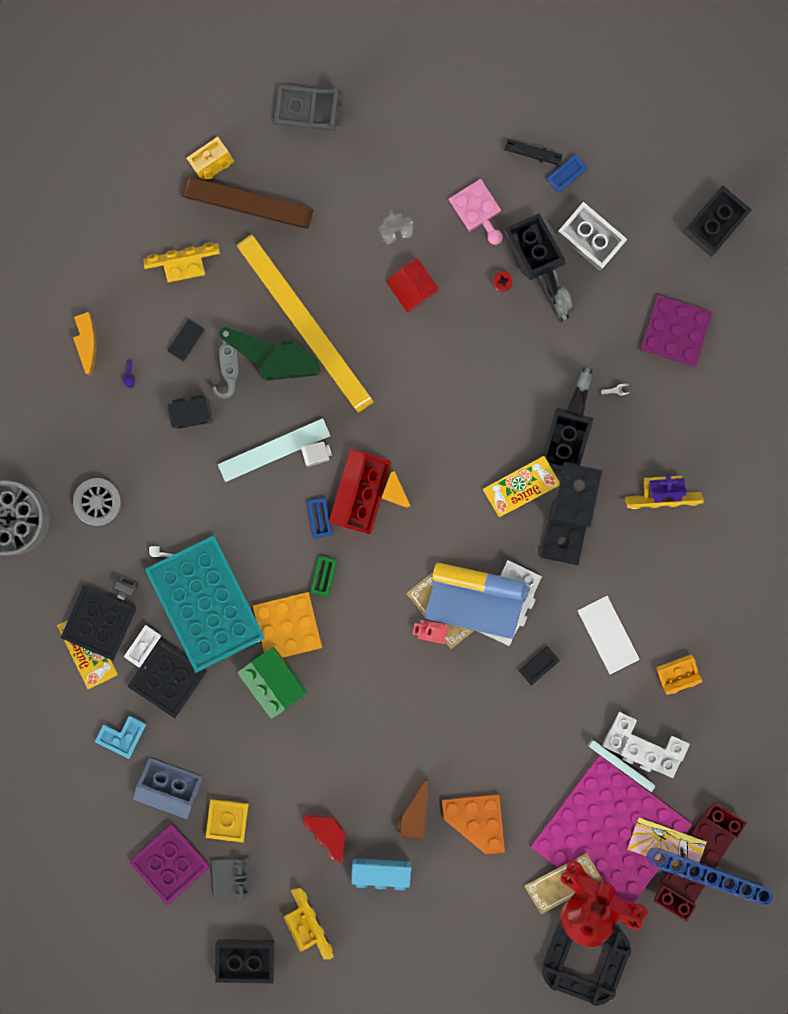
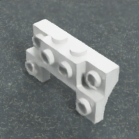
M507 560L500 576L525 581L527 586H529V594L527 598L524 597L516 627L517 631L519 626L523 627L528 616L525 613L527 609H532L536 599L533 596L542 576ZM480 632L510 646L513 640Z
M618 712L602 746L623 756L622 760L633 764L635 761L641 764L640 768L648 772L655 770L674 778L690 744L671 735L665 749L631 734L637 720Z

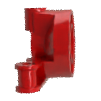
M569 861L567 863L566 871L561 875L560 880L564 885L574 890L575 893L562 907L560 918L566 934L574 942L584 947L599 946L613 933L614 924L618 920L633 930L641 929L643 925L642 920L648 914L645 906L627 902L617 896L613 885L607 882L599 884L586 874L580 863L576 861Z

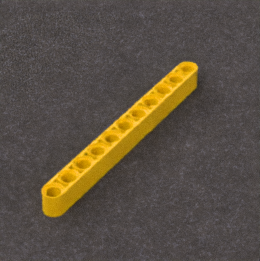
M251 234L236 245L355 410L360 413L374 403L254 236Z

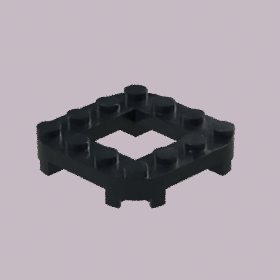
M560 920L542 965L544 981L552 990L587 1001L594 1006L605 1004L611 999L613 1000L617 994L616 990L628 957L631 955L628 938L623 932L613 928V933L601 944L610 949L598 982L595 983L562 970L573 940L566 934Z

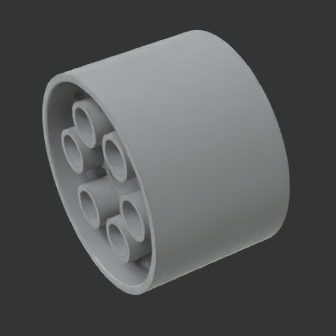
M0 481V513L4 511L0 514V522H2V525L0 524V555H20L30 552L41 544L48 533L50 511L47 502L31 486L11 481ZM23 491L28 496L20 503L18 499ZM8 493L13 496V501L10 504H7L4 500ZM27 505L29 507L27 515L21 514V506ZM11 513V516L17 519L10 521L9 524V521L2 519V517L10 516ZM39 517L38 525L27 522L28 518ZM21 524L27 526V532L24 535L19 533V526ZM4 532H7L10 537L7 543L1 540V535ZM15 536H18L24 545L17 548Z

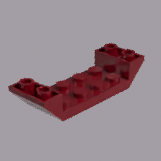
M715 802L701 815L689 835L707 842L700 863L714 868L718 866L733 839H738L747 824L746 821ZM667 871L661 880L654 902L687 922L697 906L695 902L705 885ZM713 872L707 875V880L710 879Z

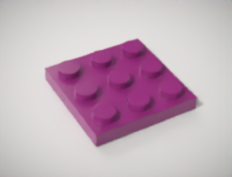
M657 295L640 350L696 367L713 312Z
M173 823L129 862L133 869L166 905H169L210 868L208 862Z

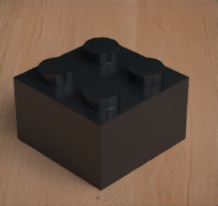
M202 395L192 396L191 400L188 401L183 400V398L174 399L172 404H168L171 427L174 429L213 423L210 402Z

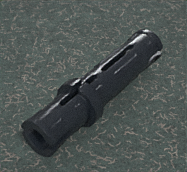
M507 139L504 150L537 159L540 163L544 161L560 166L563 154L547 151V148L544 147L541 149Z

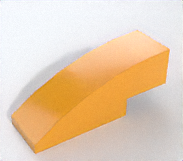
M87 312L74 317L80 335L73 337L84 371L87 375H91L96 358V333L92 315Z

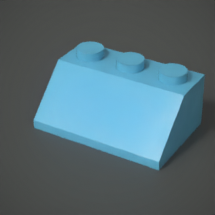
M353 858L352 884H355L357 888H367V885L375 886V889H386V886L394 887V890L410 888L411 862Z

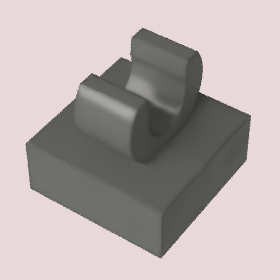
M121 575L114 589L119 590L117 598L125 600L128 595L132 596L139 583Z

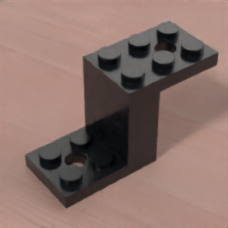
M566 462L563 463L556 501H552L540 558L579 565L586 528H591L603 470ZM576 480L584 482V489L582 491L575 490L574 482ZM562 537L567 538L569 541L568 546L564 549L558 545V540Z

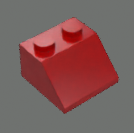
M418 257L386 281L407 313L439 292V288Z

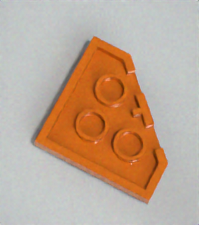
M499 794L442 799L443 816L447 823L485 854L505 853Z

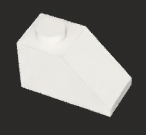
M324 441L301 447L307 467L330 461L329 456H332L330 446L325 445Z

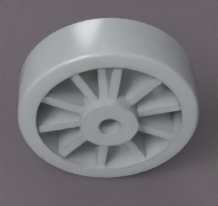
M92 478L81 483L76 489L73 496V508L78 518L84 523L92 526H104L118 517L122 508V496L117 486L112 482L102 478ZM92 487H97V494L94 493ZM101 487L106 489V491L102 495ZM89 490L92 496H86L84 493ZM110 493L112 498L105 499V496ZM82 497L88 499L89 503L82 504ZM112 501V507L107 505L106 502ZM90 505L88 511L85 512L83 507ZM104 507L110 509V511L107 514L104 510ZM95 509L94 517L90 516L89 514ZM99 510H100V511L102 512V514H103L102 517H98Z

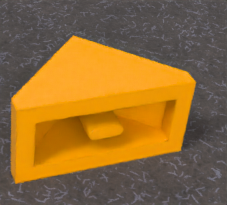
M393 471L389 476L382 499L408 508L410 507L409 501L395 471Z

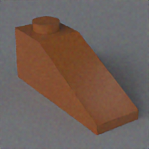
M428 779L423 780L404 811L402 820H398L397 831L401 832L400 837L424 839Z

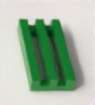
M319 555L310 593L329 597L337 564L336 559ZM324 560L325 565L319 590H315L321 561ZM329 562H332L326 592H322Z

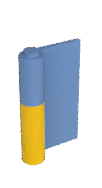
M436 563L433 571L434 585L424 617L425 620L509 639L514 638L524 597L527 598L529 594L527 582Z

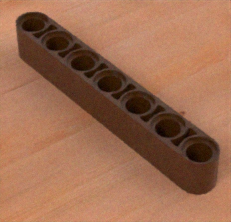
M186 177L181 195L187 199L309 229L314 211L309 207L191 177Z

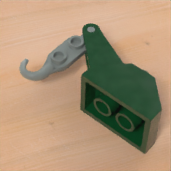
M223 327L219 332V336L223 340V345L219 349L221 373L228 384L226 393H219L216 387H213V393L220 399H227L235 392V382L239 373L237 351L261 368L263 381L321 375L319 361L299 344H294L293 341H283L282 345L276 346L228 327Z

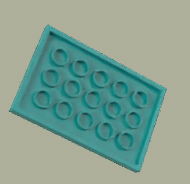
M214 535L145 569L195 673L265 639Z

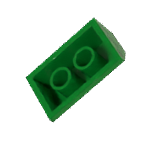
M274 646L237 672L271 719L308 693Z

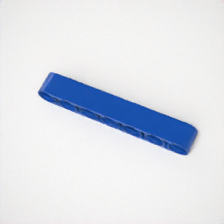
M653 847L647 852L648 862L659 869L761 905H768L773 900L772 891L762 884L658 847ZM661 854L660 860L655 862V856ZM678 860V865L672 868V863ZM695 866V872L690 874V868ZM713 872V877L707 880V875ZM730 878L729 885L724 886L725 880ZM747 885L746 891L742 892V887ZM764 891V896L759 898L760 892Z

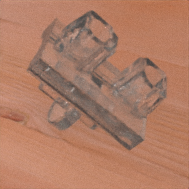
M392 210L388 211L390 217L383 219L384 224L387 225L378 227V232L386 244L396 241L393 232L399 230L403 239L413 236L412 226L414 225L411 218L402 219L401 213L394 215Z

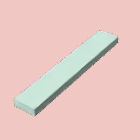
M322 418L218 464V467L225 482H228L294 453L303 446L328 438L330 433Z

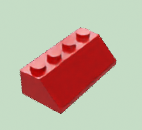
M350 449L329 523L371 535L392 462Z

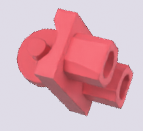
M421 620L420 624H414L413 635H418V639L445 644V637L448 635L446 631L448 625Z

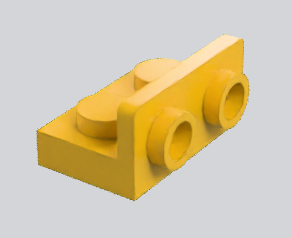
M218 137L186 158L203 181L211 179L234 162Z

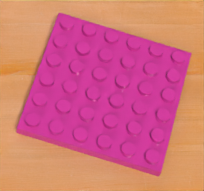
M599 754L532 843L531 848L558 868L587 853L602 880L614 886L615 894L627 902L634 903L659 870V868L648 862L645 855L628 850L638 818L683 834L687 833L692 824Z

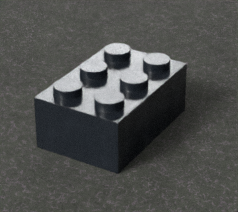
M722 185L682 233L712 257L752 209Z
M217 939L215 946V983L274 982L275 940Z

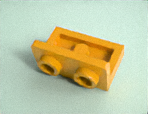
M692 654L656 667L666 695L675 694L682 689L694 687L703 682Z

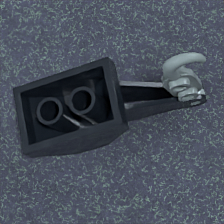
M540 213L505 228V236L512 255L522 274L529 280L537 278L559 322L569 319L568 310L572 307V301L567 289L560 287L556 268L565 265V258ZM548 273L555 293L554 297L543 277V274Z
M584 367L583 372L581 371L568 409L556 408L543 456H545L550 467L562 470L564 462L576 465L581 464L594 418L584 415L588 389L593 375V370L588 367ZM579 391H584L580 414L571 412Z

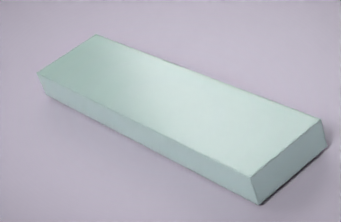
M593 739L589 741L587 745L646 789L651 792L653 791L655 785Z

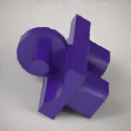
M666 474L664 480L649 481L651 497L655 503L664 501V497H671L673 501H681L683 496H687L684 478L671 479V475Z

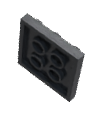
M83 585L61 635V639L114 661L137 608Z
M159 639L127 687L176 719L208 670L203 669L195 673L186 655L162 639Z

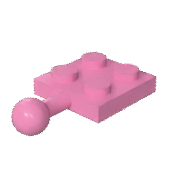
M481 179L448 199L468 232L482 224L488 232V241L491 244L498 245L502 242V233L499 230H495L489 219L499 214L501 209Z

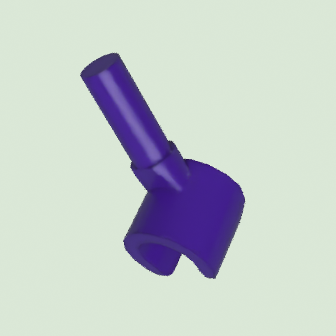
M127 360L126 375L123 378V383L125 386L133 388L135 378L130 377L132 360Z

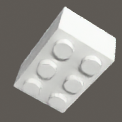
M584 202L557 233L562 240L599 271L605 267L627 241V238Z

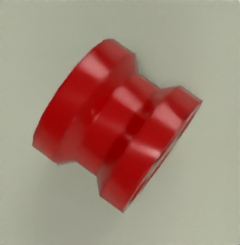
M505 271L497 273L493 280L494 288L499 292L508 291L513 282L511 275Z

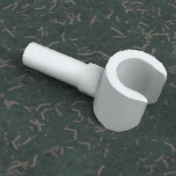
M624 383L616 388L603 389L601 394L617 393L621 396L627 395L629 392L624 393L622 387L628 386V384Z
M160 546L149 547V554L152 557L168 558L173 556V554L160 552Z

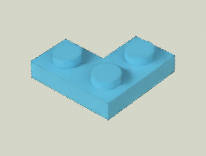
M132 716L128 717L121 732L104 724L95 743L130 759L147 724Z

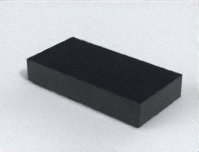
M188 319L167 351L184 362L205 330Z
M547 646L523 666L519 672L532 686L560 660Z

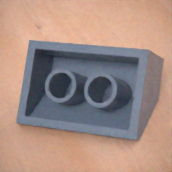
M149 758L137 784L133 800L188 819L203 777Z

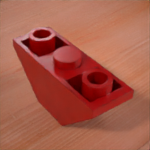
M305 814L302 818L304 820L302 823L309 832L312 830L315 833V840L321 847L324 845L329 850L327 854L333 861L337 860L338 863H341L343 860L345 830L333 816Z

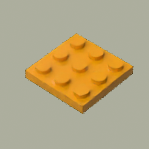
M309 592L253 605L256 621L265 639L261 640L264 652L274 646L283 658L322 648Z

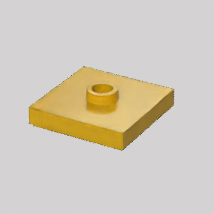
M210 799L206 838L244 843L249 803Z

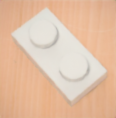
M145 625L124 657L140 668L162 635Z

